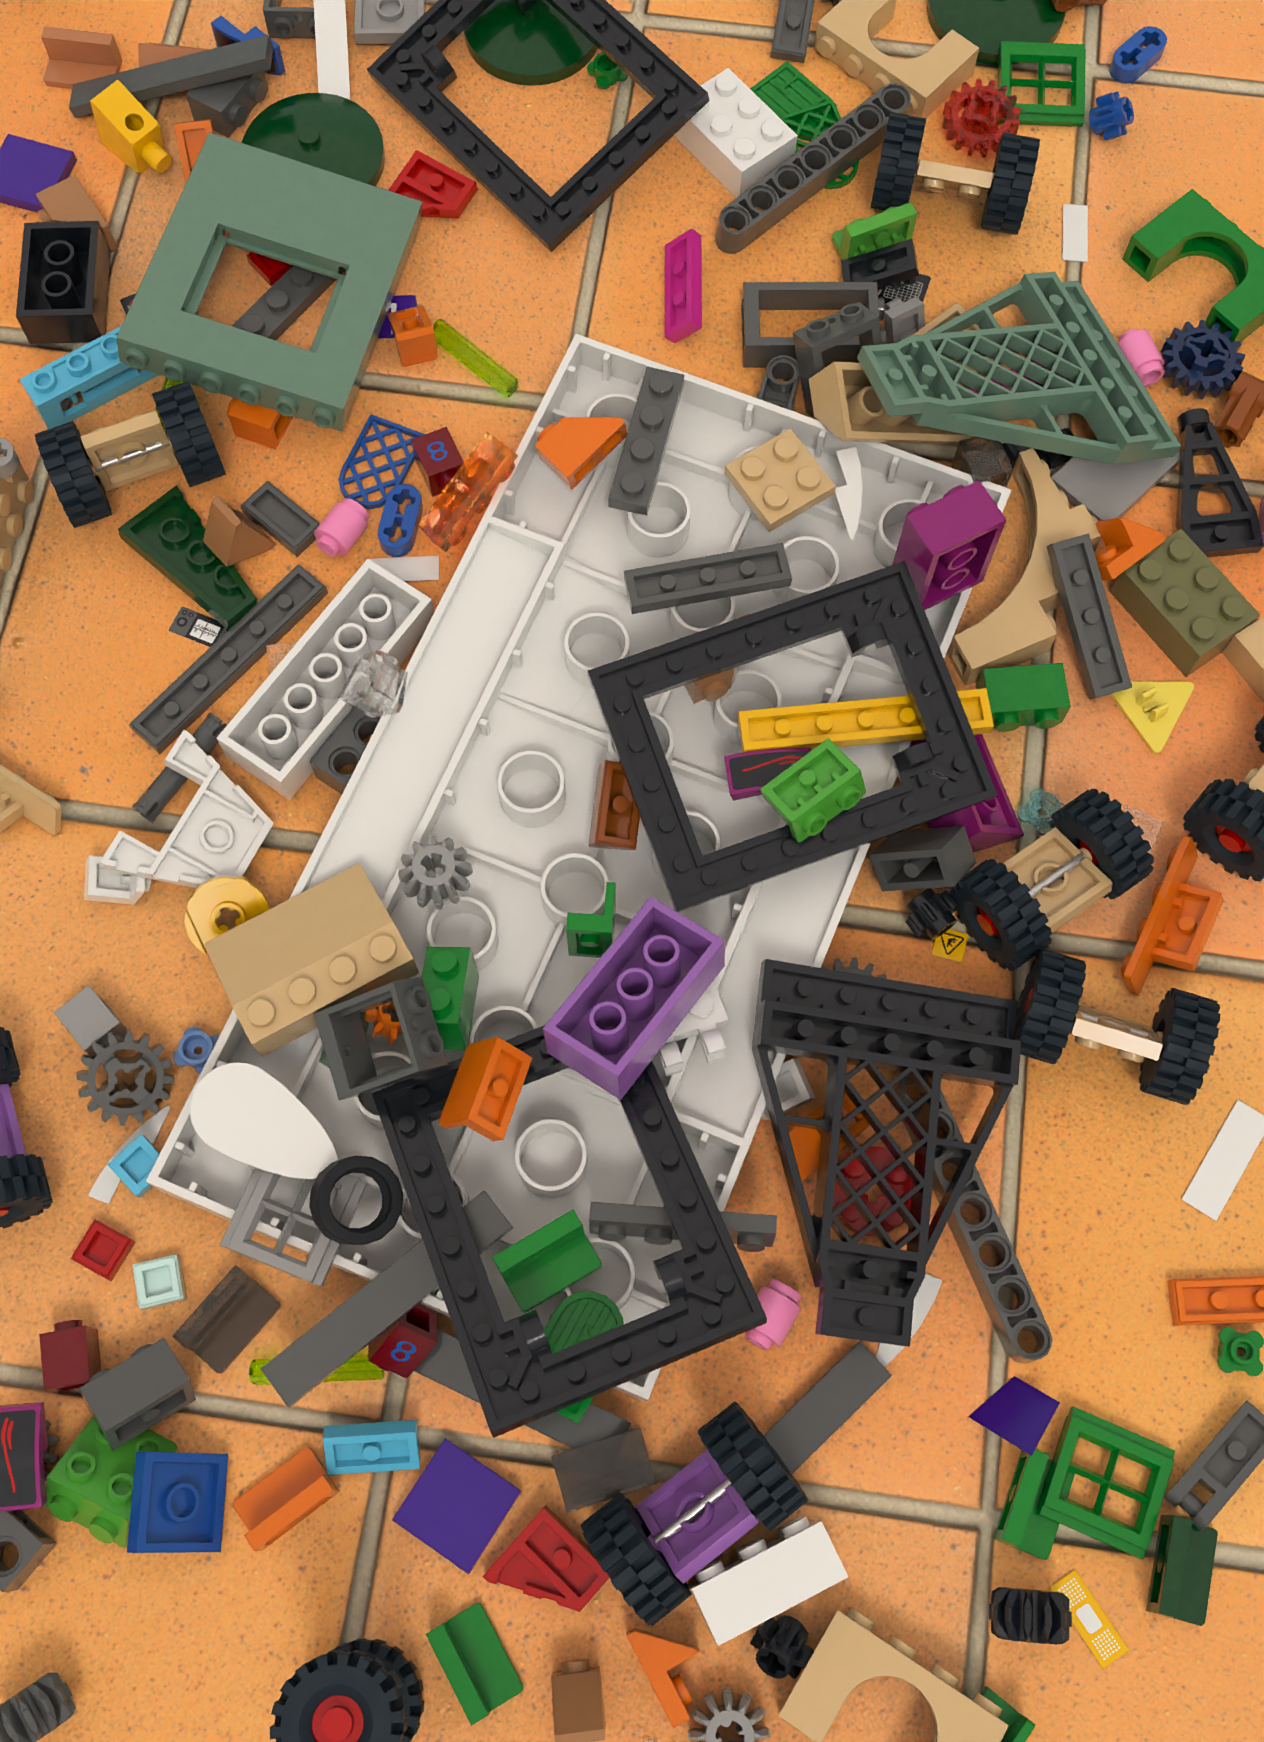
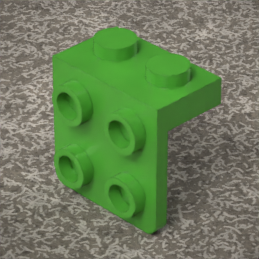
M92 1417L47 1476V1501L45 1506L58 1519L65 1522L73 1520L88 1528L90 1533L103 1543L114 1542L126 1548L128 1545L136 1452L176 1453L177 1446L174 1442L148 1429L112 1451Z

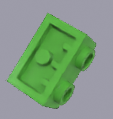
M911 202L898 207H890L882 213L851 222L844 229L834 232L831 240L842 260L912 239L918 213Z
M829 738L760 789L766 802L789 825L792 836L798 843L808 836H814L821 832L828 821L843 810L853 808L866 793L861 770Z

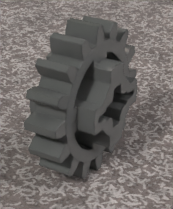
M126 1029L124 1038L117 1040L112 1031L108 1032L109 1043L104 1046L94 1040L92 1042V1047L96 1052L94 1056L82 1054L80 1058L81 1062L88 1066V1069L76 1072L77 1080L87 1082V1085L78 1089L79 1096L92 1097L87 1104V1110L93 1112L101 1107L103 1109L102 1121L107 1122L115 1114L118 1115L121 1126H125L128 1115H134L139 1123L143 1122L142 1111L147 1108L157 1114L159 1112L155 1102L157 1098L169 1100L170 1098L169 1092L163 1088V1085L174 1083L175 1079L172 1074L164 1073L165 1069L173 1065L171 1058L164 1057L159 1059L158 1057L164 1050L163 1045L157 1043L150 1048L148 1046L150 1036L147 1033H144L138 1041L133 1040L131 1029ZM123 1049L139 1051L133 1057H122L115 1053V1051ZM101 1063L107 1071L106 1080L100 1085L101 1087L97 1089L95 1075ZM154 1065L155 1081L152 1089L149 1090L144 1084L145 1074ZM122 1069L128 1073L134 1069V1083L129 1085L123 1081L117 1085L118 1077L116 1072ZM117 1098H132L135 1103L127 1105L115 1104L113 1102Z

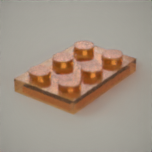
M486 432L418 523V526L434 544L445 552L448 551L451 545L456 546L459 544L467 532L466 525L475 514L482 513L491 500L490 493L499 482L506 481L515 468L514 461L518 455L490 433Z

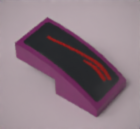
M779 748L724 756L731 798L735 801L762 795L760 789L812 751V749Z
M44 1402L0 1405V1512L42 1508L47 1501L43 1453L48 1448Z

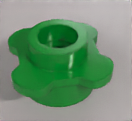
M603 52L597 54L594 61H591L587 66L588 73L594 75L596 85L601 89H607L617 81L623 82L628 78V75Z
M1231 1327L1223 1328L1218 1334L1220 1343L1218 1345L1217 1364L1219 1368L1225 1373L1245 1371L1251 1377L1261 1374L1263 1364L1260 1361V1348L1264 1345V1339L1257 1331H1249L1247 1334L1239 1333ZM1239 1347L1244 1350L1243 1356L1237 1354Z

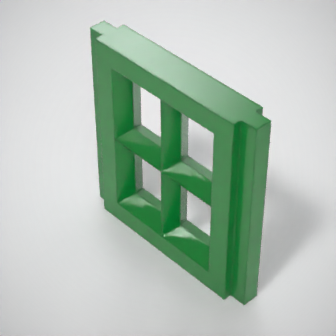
M1001 41L998 63V123L1082 127L1085 115V44ZM1012 62L1038 63V80L1012 79ZM1045 63L1071 64V81L1045 80ZM1012 87L1038 88V104L1011 103ZM1045 88L1071 89V106L1045 105Z
M1071 1407L1068 1416H1066L1038 1503L1037 1514L1136 1558L1143 1559L1146 1550L1148 1551L1174 1464L1175 1451L1081 1409ZM1079 1437L1111 1451L1104 1476L1072 1462ZM1120 1455L1151 1468L1144 1493L1112 1480ZM1069 1471L1101 1485L1094 1509L1061 1496ZM1109 1489L1141 1502L1134 1527L1102 1514Z

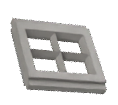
M255 1168L220 1245L322 1287L341 1244L325 1237L319 1230L305 1262L282 1253L296 1220L319 1229L314 1224L312 1216L301 1212L316 1179H305L293 1207L290 1208L270 1199L280 1175ZM345 1175L336 1182L334 1188H337V1192L330 1205L334 1217L339 1223L349 1227L368 1185L366 1182L350 1175ZM265 1208L288 1217L274 1249L251 1240Z

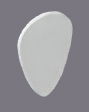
M228 1063L219 1066L201 1079L192 1094L190 1118L197 1135L206 1145L236 1161L288 1178L308 1180L316 1179L318 1174L329 1164L338 1161L332 1141L313 1114L283 1084L255 1065Z

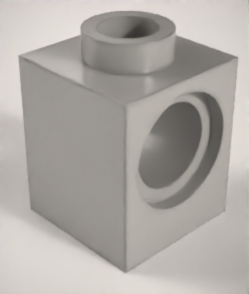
M89 985L54 1012L83 1050L91 1056H94L96 1053L92 1047L94 1040L104 1046L109 1043L108 1032L112 1031L117 1040L124 1038V1033L127 1029L105 1001Z

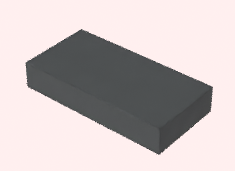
M266 481L240 505L242 512L246 516L251 518L296 557L316 540L314 531L320 523L269 481Z

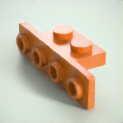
M1183 835L1178 848L1174 847L1170 851L1167 859V873L1163 883L1158 882L1154 888L1152 908L1148 918H1142L1139 923L1136 935L1137 944L1133 953H1128L1122 963L1121 976L1130 994L1139 996L1153 961L1194 972L1224 901L1221 892L1186 884L1198 857L1193 838Z

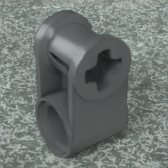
M780 355L771 359L767 365L762 386L756 398L794 411L800 377L798 362L786 355ZM777 379H785L787 382H780Z

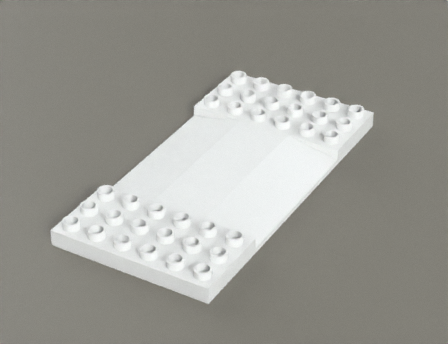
M575 334L289 899L360 863L414 958L419 974L409 979L422 977L427 947L471 948L479 973V981L469 1044L497 1036L506 1041L546 1025L600 959L596 957L569 956L566 933L568 912L604 915L606 882H616L614 942L650 896L675 910L641 818L639 820L636 850L605 849L588 846L598 767L605 760L619 762L587 676L588 670L730 622L744 615L753 614L889 567L893 564L908 512L921 503L929 505L943 498L949 490L956 486L963 485L966 487L980 480L1002 513L1012 489L880 442L841 441L816 419ZM646 367H652L684 374L685 377L683 390L646 516L608 507V498L626 438L572 490L539 458L534 445L538 442L537 438L545 427L552 423L556 425L563 417H620L625 422L628 433ZM791 428L836 487L847 484L836 451L856 447L861 464L863 490L862 508L854 540L849 538L835 493L778 528L768 532L725 476V465ZM778 543L784 544L792 575L791 586L642 613H631L624 582L625 570ZM973 587L925 610L944 659ZM839 631L739 666L732 687L728 689L724 696L717 700L706 701L704 699L694 704L685 686H681L646 698L644 701L702 856L788 825L766 802L762 795L735 801L730 796L724 756L742 753L737 721L738 711L908 696L889 645L877 649L876 645L872 644L866 647L861 655L851 658L842 632ZM911 741L838 747L861 770L866 793L861 799L893 788L898 775L891 758L895 754L909 748ZM430 835L436 837L438 845H441L447 837L453 839L454 849L463 847L466 850L467 858L465 861L471 863L473 873L465 877L470 882L469 890H456L459 896L457 904L452 903L448 897L442 899L444 905L441 910L435 908L433 899L423 908L418 906L417 896L407 897L403 890L406 883L400 882L398 877L399 870L405 868L401 862L402 854L415 855L412 848L413 842L417 841L423 847L428 846V837ZM870 843L678 912L725 940V967L714 979L728 1018V1025L718 1028L726 1046V1051H724L725 1059L708 1064L700 1037L697 1034L675 1041L683 1059V1064H681L683 1072L666 1077L659 1053L655 1055L652 1061L719 1211L724 1212L766 1106L752 1052L761 962L765 959L821 968ZM435 868L439 876L444 873L442 868ZM432 869L428 871L429 877H436ZM233 1009L146 1182L161 1192L231 1222L255 1167L236 1161L206 1145L193 1128L190 1118V1102L198 1083L213 1069L228 1063L255 1065L283 1084L313 1114L332 1141L338 1160L351 1156L374 1157L387 1164L398 1177L403 1192L402 1213L395 1227L382 1239L366 1245L341 1244L332 1266L370 1282L422 1240L372 1093L343 1100L338 1099L330 1068L319 1062L324 1047L318 1028L261 1057L251 1045ZM387 1010L386 1013L390 1014L391 1021L398 1022L399 1019L394 1017L393 1011ZM363 1012L359 1015L364 1017L366 1012ZM373 1022L368 1023L366 1039L377 1076L411 1064L402 1033L397 1036L393 1045H389L388 1038L381 1035L375 1038L371 1037L374 1026ZM444 1050L447 1062L450 1063L462 1058L465 1051ZM768 1051L774 1080L776 1081L786 1054ZM569 1067L522 1086L504 1140L491 1141L465 1125L446 1129L438 1124L439 1119L431 1122L462 1207L482 1191H486L513 1226L512 1230L480 1255L504 1322L536 1310L544 1330L549 1322L550 1315L554 1313L555 1309L565 1298L577 1292L594 1291L606 1295L617 1305L624 1324L669 1306L664 1285L656 1274L653 1261L681 1250L682 1247L679 1240H672V1243L667 1245L650 1244L644 1241V1237L626 1236V1239L623 1241H606L598 1238V1234L590 1233L589 1230L591 1202L664 1207L618 1098ZM351 1173L348 1175L368 1184L349 1225V1228H362L377 1218L382 1208V1194L380 1187L373 1178L363 1173ZM280 1175L270 1199L292 1208L305 1179L288 1178ZM333 1188L331 1192L330 1205L337 1192V1188ZM310 1189L301 1212L312 1216L309 1208ZM265 1208L254 1232L277 1242L288 1217ZM574 1209L583 1224L585 1235L601 1260L602 1266L597 1271L524 1313L520 1310L492 1257ZM296 1220L286 1246L308 1255L319 1229ZM440 1288L420 1303L449 1316ZM661 1368L613 1388L648 1403Z

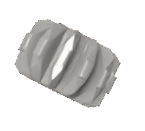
M430 835L428 837V846L423 847L421 843L413 842L412 848L415 855L402 854L401 862L405 868L399 870L398 877L400 882L406 883L403 888L405 895L409 898L417 896L418 906L423 908L433 899L435 908L441 910L444 905L442 899L448 897L452 903L457 904L459 896L456 890H469L470 882L465 877L471 875L473 869L472 864L465 861L467 858L466 850L463 847L454 849L453 839L447 837L441 845H438L436 837ZM435 868H442L444 873L439 876ZM431 869L436 874L434 878L428 876V871Z
M730 1688L723 1689V1705L719 1707L710 1693L704 1696L706 1705L711 1710L709 1715L696 1708L691 1713L692 1718L704 1725V1728H692L687 1732L688 1739L692 1741L720 1742L722 1739L719 1732L716 1733L717 1728L720 1725L728 1728L731 1722L734 1721L739 1724L736 1726L738 1734L741 1735L738 1742H754V1740L770 1738L769 1728L764 1726L753 1727L754 1724L765 1716L764 1710L761 1707H757L745 1714L750 1705V1695L744 1692L736 1706H733V1696Z

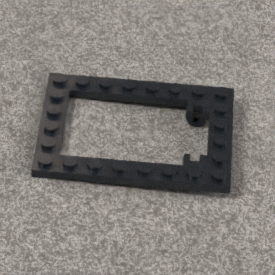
M438 0L367 68L370 77L551 252L710 101L708 92L606 0H546L653 98L647 106L550 197L442 93L457 76L441 52L495 0ZM515 0L518 9L523 13L537 1Z
M905 561L602 665L587 672L676 912L703 904L998 796ZM839 631L842 632L851 658L861 655L864 649L872 644H875L877 649L889 645L927 741L909 747L892 756L891 760L901 785L860 799L853 808L843 810L828 821L821 832L814 836H808L800 843L792 836L790 827L787 825L702 856L644 699Z
M544 1026L506 1040L509 1044L532 1057L523 1085L569 1068V1066L547 1053L543 1033ZM462 1058L452 1061L446 1066L372 1093L493 1438L767 1323L765 1312L652 1060L621 1100L618 1099L682 1247L679 1251L653 1261L656 1274L664 1285L669 1306L554 1354L536 1310L504 1322L431 1123L441 1117Z

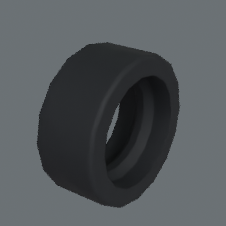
M351 1156L332 1162L318 1174L311 1188L309 1208L314 1224L325 1237L339 1244L366 1245L382 1239L395 1227L402 1213L403 1192L398 1177L387 1164L374 1157ZM351 1173H363L373 1178L380 1187L382 1194V1208L377 1218L362 1228H349L339 1223L330 1207V1196L336 1182L343 1176Z

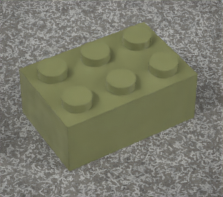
M1180 529L1117 576L1109 592L1182 674L1187 677L1222 653L1233 636L1256 622L1260 614L1189 536Z

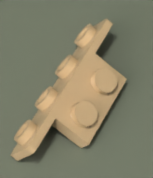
M0 765V833L24 816L50 834H57L61 830V804L50 794L43 793L26 782L19 774L12 773Z

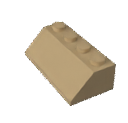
M834 361L808 379L814 417L841 441L968 445L972 442L970 435L917 425L912 415L889 417L860 363Z

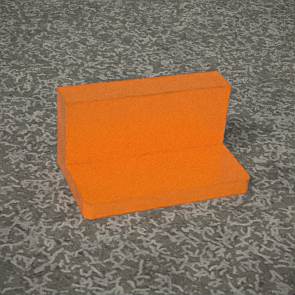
M498 1036L469 1044L464 1052L438 1124L446 1129L465 1125L491 1141L504 1140L532 1057Z
M305 1447L233 1502V1507L249 1530L244 1536L254 1551H261L339 1493L340 1490L330 1475H327L326 1469L312 1448Z

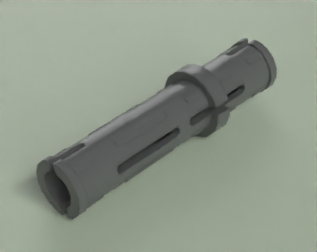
M212 713L207 715V718L192 735L196 739L195 743L206 755L217 745L218 741L216 738L227 726L225 723L222 725L223 721ZM166 766L138 801L132 805V808L137 812H141V816L153 823L188 778Z

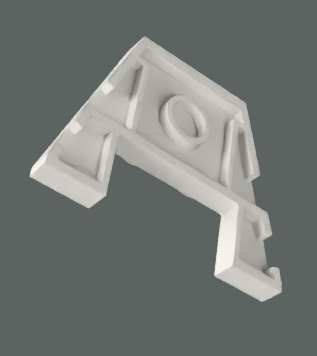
M183 730L165 758L164 765L201 785L159 852L119 831L100 860L99 867L105 870L197 888L205 881L217 876H243L274 823L239 785L236 786L221 771L220 765L211 755H206L195 743L196 739L189 732Z

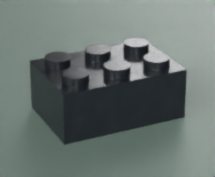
M99 221L24 223L16 318L30 344L86 343L105 335L111 249Z

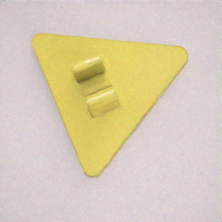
M1131 681L1132 688L1109 695L1151 753L1159 754L1194 690V684L1190 681Z

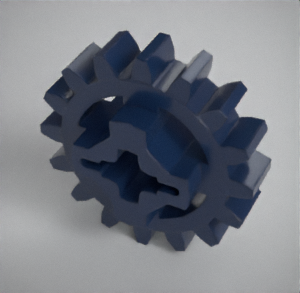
M1200 320L1197 328H1194L1188 321L1185 322L1182 330L1173 329L1170 337L1166 338L1161 349V356L1164 360L1163 366H1166L1163 378L1173 377L1174 381L1171 385L1173 389L1180 385L1185 387V396H1188L1191 391H1197L1199 399H1203L1207 391L1215 398L1219 396L1222 389L1229 391L1242 372L1243 367L1241 364L1245 359V354L1237 353L1242 345L1241 342H1231L1229 340L1233 332L1229 330L1223 334L1220 333V324L1215 323L1211 329L1206 328L1204 320Z

